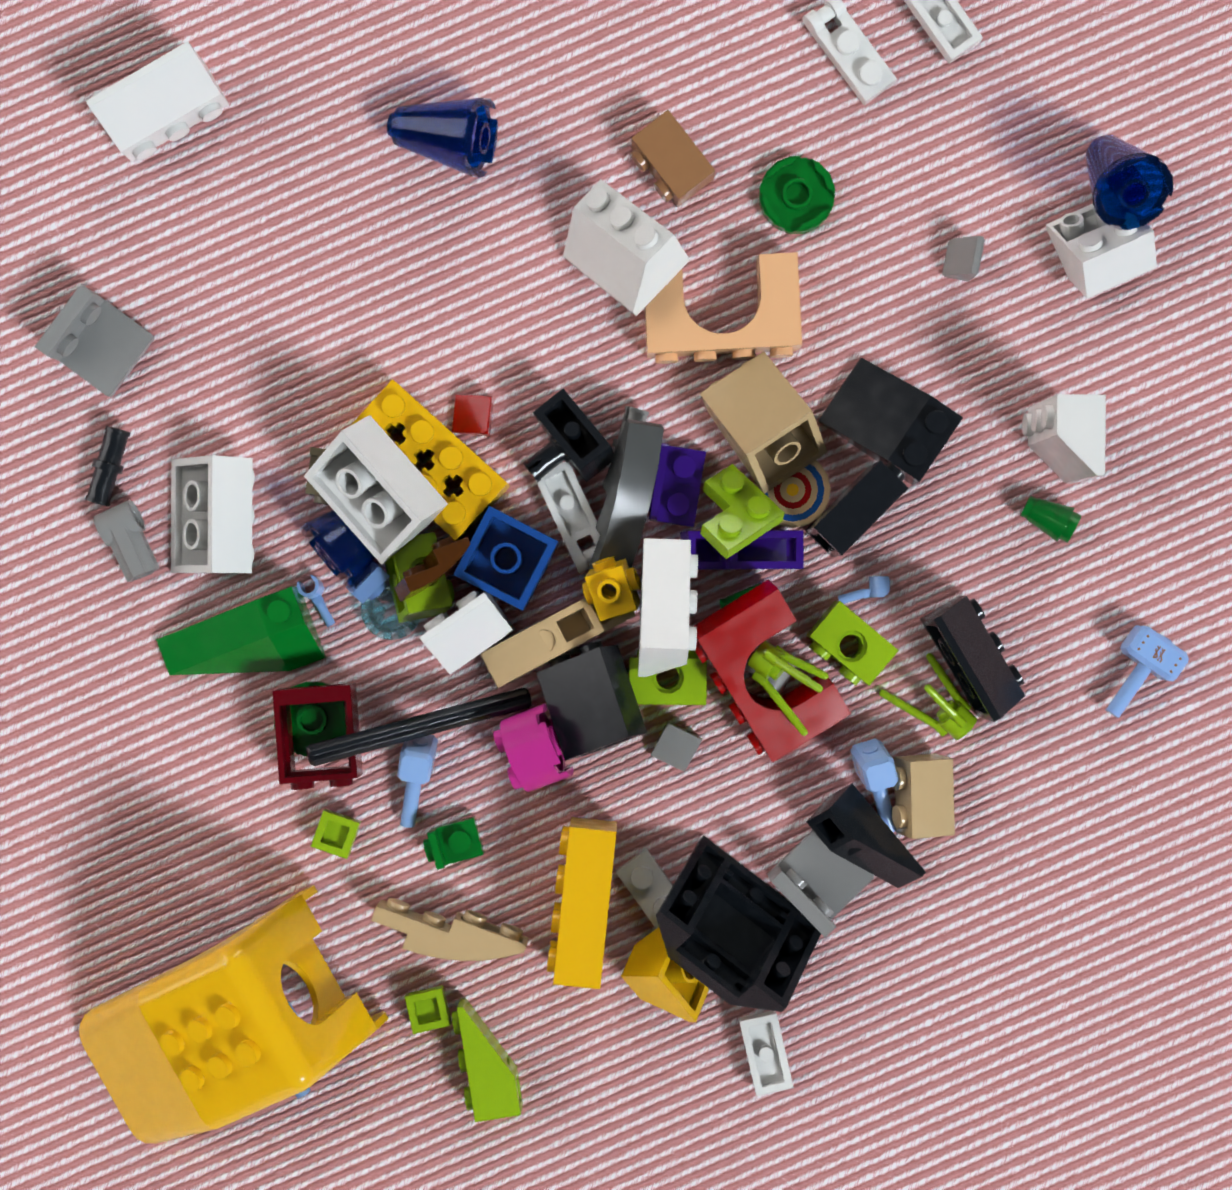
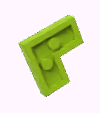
M733 464L704 482L703 492L723 512L704 523L700 534L725 559H728L783 521L785 512Z

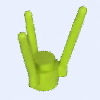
M764 641L748 662V666L755 670L751 678L762 685L792 725L795 726L802 736H806L808 730L768 678L771 677L776 681L785 671L801 683L820 693L823 691V687L792 665L824 680L828 679L829 675L816 666L789 654L777 645L775 647L768 641Z
M928 653L926 658L953 698V700L947 702L930 684L925 685V691L941 707L936 714V717L940 719L939 721L886 690L882 689L879 691L881 697L931 726L942 737L949 733L955 740H959L977 722V718L969 711L971 705L962 698L932 653Z

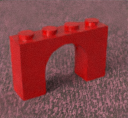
M768 579L692 627H697L696 655L702 664L709 660L715 671L709 676L721 695L726 691L730 694L734 702L729 704L728 707L740 725L744 722H747L752 732L747 735V738L757 754L760 755L765 752L772 763L848 717L851 715V712L834 683L829 678L824 680L815 676L812 680L823 687L822 692L818 693L809 686L802 684L793 691L781 696L808 730V734L802 736L772 698L754 695L746 689L744 670L751 653L761 643L797 621L779 589Z

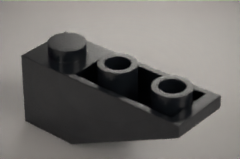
M853 784L830 795L806 821L831 852L897 888L923 877L926 873Z

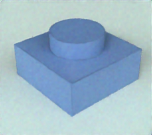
M371 560L346 588L363 604L368 598L374 600L383 592L387 585L385 581L389 575L376 562Z

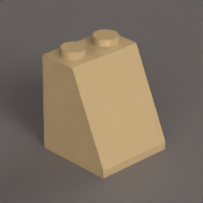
M765 352L745 361L738 369L723 379L715 381L700 393L709 415L764 494L827 453L813 411Z

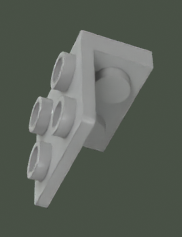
M80 284L35 345V348L46 356L60 361L103 394L112 397L149 348L155 337L97 293Z
M813 830L767 873L770 881L825 938L836 928L832 919L874 879L873 874L831 852Z

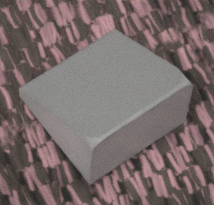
M971 236L950 240L942 271L943 276L967 282L972 280L979 273L985 242L984 237Z
M667 721L651 756L685 772L702 738Z

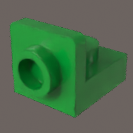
M475 816L433 827L427 832L428 839L423 840L426 857L429 862L435 861L437 870L445 868L448 864L478 857L485 853Z

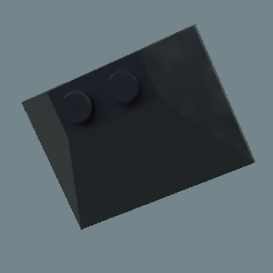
M704 835L698 841L656 913L664 945L671 960L730 1005L778 1012L786 1009L821 935L790 901Z

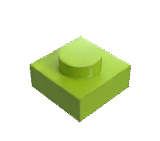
M324 809L311 847L348 859L361 821L329 809Z
M443 985L406 993L405 1002L413 1034L451 1025L452 1021Z

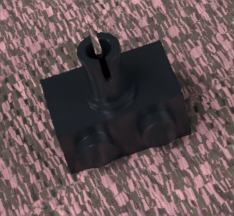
M564 388L533 412L540 426L550 437L548 438L550 443L523 462L526 469L537 482L563 461L566 463L570 462L586 482L611 463L614 456L611 445Z

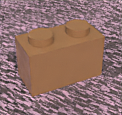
M669 110L665 111L631 138V148L633 150L630 153L631 158L642 172L648 169L656 179L653 185L665 202L672 200L678 208L713 181L715 169Z

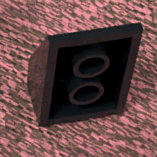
M860 358L818 422L877 462L881 460L885 465L888 462L893 463L905 475L906 478L904 480L913 485L921 481L963 417L931 395Z

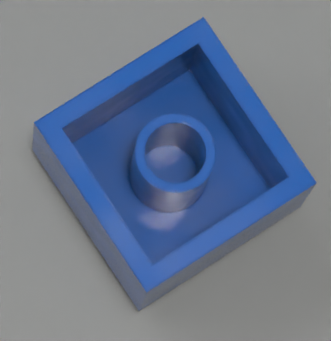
M488 506L470 541V546L461 558L453 575L524 611L546 571L559 542Z

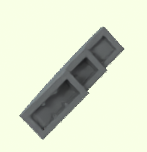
M626 419L603 484L607 497L595 527L600 537L591 559L589 570L593 569L592 563L614 556L615 561L626 558L629 568H632L641 541L656 480L664 432L662 424Z

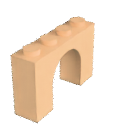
M798 252L758 255L756 260L758 293L756 315L746 326L731 333L710 332L693 321L684 303L683 273L681 269L645 307L647 358H655L657 364L677 363L678 357L694 356L695 362L717 360L716 355L732 354L733 360L753 359L755 353L770 352L771 358L792 357L793 351H798L802 346Z

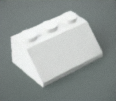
M188 41L86 100L87 105L117 148L131 162L149 158L157 151L156 147L168 140L176 141L185 137L190 131L189 128L201 121L209 122L216 119L222 114V109L229 105L207 65Z
M601 179L574 206L563 253L564 258L635 316L690 261L673 233Z
M1057 394L1028 407V413H1024L1022 420V431L1024 436H1028V446L1065 484H1073L1105 476L1106 395Z
M371 415L341 430L304 475L307 481L381 565L425 529L448 505L444 498Z
M209 455L171 459V573H252V563L254 560L252 525L255 518L252 508V488L255 482L253 458Z
M644 538L641 568L638 677H648L686 665L689 650L696 651L697 627L689 626L690 614L697 613V590H690V578H697L698 555L691 554V540Z

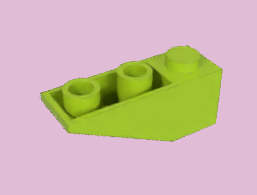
M466 998L460 999L457 1011L452 1012V1023L455 1035L461 1034L463 1049H458V1061L461 1073L467 1072L469 1086L464 1087L467 1111L473 1110L475 1122L521 1115L523 1100L516 1064Z

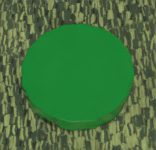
M790 156L777 161L766 172L760 185L759 205L764 217L774 228L787 234H804L817 229L828 218L834 205L835 186L831 175L819 162L813 159L809 160L807 158H800L801 156Z
M306 681L291 688L329 684L319 681ZM344 701L290 705L294 753L307 756L306 747L308 745L347 735Z

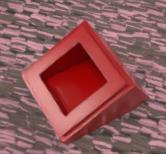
M456 394L452 433L490 437L493 397Z

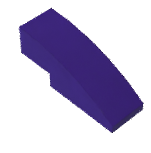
M769 530L728 559H725L700 534L701 531L680 532L681 540H691V554L698 555V570L804 569L803 530Z

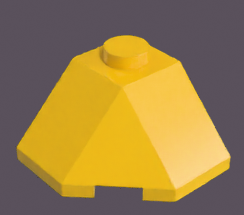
M659 927L634 945L621 975L641 1000L688 1022L697 1021L709 991L707 986L668 957Z

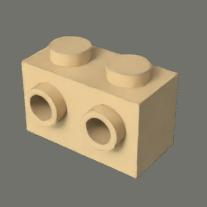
M937 753L895 756L894 763L898 782L893 786L895 790V806L892 808V822L896 832L911 839L955 835L953 758Z

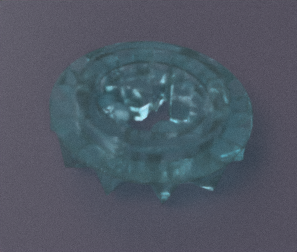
M389 579L385 581L387 584L385 589L374 600L368 598L363 604L361 603V616L368 630L382 639L396 640L404 638L414 631L420 619L399 623L396 616H391L383 623L381 622L385 617L386 609L382 606L383 603L379 599L381 598L383 601L390 603L394 602Z

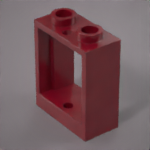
M356 683L273 690L279 784L291 783V790L314 788L315 781L329 780L330 787L353 785V779L363 774L361 754L348 757L349 766L295 770L290 705L344 701L346 734L359 732Z

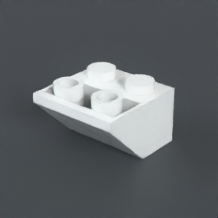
M1116 194L1101 198L1095 203L1075 212L1065 214L1061 218L1046 224L1047 232L1068 279L1087 299L1157 268L1154 230Z
M472 591L455 603L459 608L458 611L451 616L447 612L441 613L423 626L427 632L419 637L420 640L449 674L456 672L516 630L493 596L487 592L480 594L479 591Z

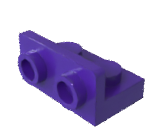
M662 443L656 480L648 511L650 512V521L694 527L706 456L705 451L669 446L667 443Z

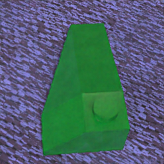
M294 586L256 599L156 640L169 675L292 671L326 658L304 596Z

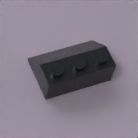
M957 596L920 618L976 715L995 722L1026 696L1020 687L1024 684V680L1013 664L1008 666L1001 655L1005 649L999 637L993 631L988 633L981 620L985 618V614L974 598L969 600L967 596Z

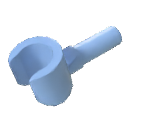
M310 575L315 582V588L310 593H307L304 585L298 581L296 586L298 592L302 596L311 599L326 626L329 627L335 624L322 597L324 592L322 581Z
M888 576L869 577V589H860L838 595V599L845 604L863 598L885 597L890 592V578Z

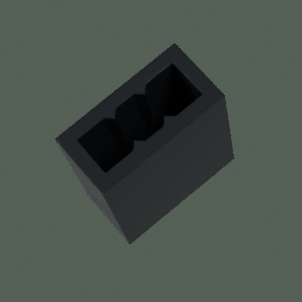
M880 460L870 465L805 531L831 557L842 556L908 489L902 482L906 478L905 475L891 462L885 465Z
M601 641L594 642L579 648L581 655L571 658L570 654L558 656L549 661V668L536 672L565 761L592 754L647 733L618 645L603 647Z

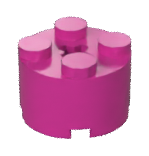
M546 703L501 720L500 729L493 732L498 750L501 753L506 752L511 767L507 768V773L515 790L523 787L525 791L531 792L573 775V766L566 769L565 759L552 719H548L545 711H548Z

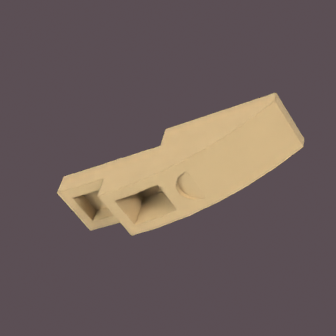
M584 598L486 650L480 656L498 689L548 663L550 660L630 620L636 615L632 611L600 621L594 604L588 605Z
M389 898L388 902L381 899L371 919L373 922L407 934L402 949L447 960L484 961L506 958L524 953L529 939L522 935V929L507 923H502L501 927L486 922L487 917L472 910H466L465 914L457 912L452 925L445 923L446 918L442 915L430 911H425L424 915L409 910L410 905L396 898Z

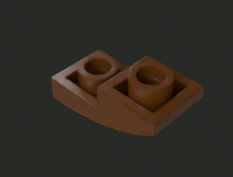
M448 537L434 543L431 546L432 551L423 560L424 564L403 572L404 578L394 588L400 602L422 592L441 578L470 546L468 537L458 541H454L453 537Z

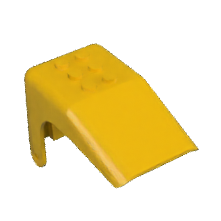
M315 885L288 898L244 929L214 947L95 1006L84 1015L79 1025V1037L82 1045L129 1130L138 1140L144 1143L157 1144L216 1130L303 1092L316 1083L388 1020L389 1017L385 1011L370 1017L357 992L345 997L315 944L313 938L321 933L322 930L306 903L308 898L318 892ZM283 964L295 970L309 990L313 1005L311 1024L303 1021L296 1015L284 995L281 983Z

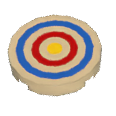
M815 460L765 493V495L785 512L783 521L778 526L793 529L807 526L821 516L828 505L831 487L828 474L821 464Z

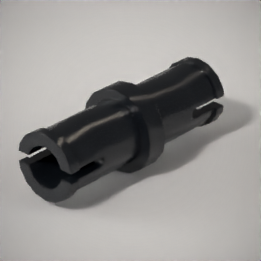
M106 426L99 456L93 459L92 466L95 467L88 495H86L85 499L100 505L110 506L117 475L123 472L124 466L121 465L130 432Z

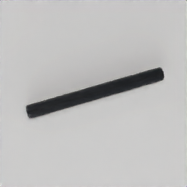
M519 688L310 744L306 747L308 760L311 765L317 766L527 709L532 706L531 696L527 688Z

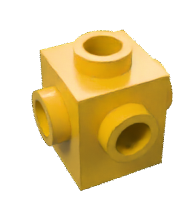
M614 556L592 563L593 569L589 570L586 574V582L582 583V589L588 605L594 604L599 620L603 621L637 610L641 602L637 590L641 589V582L635 567L629 568L626 558L615 561Z

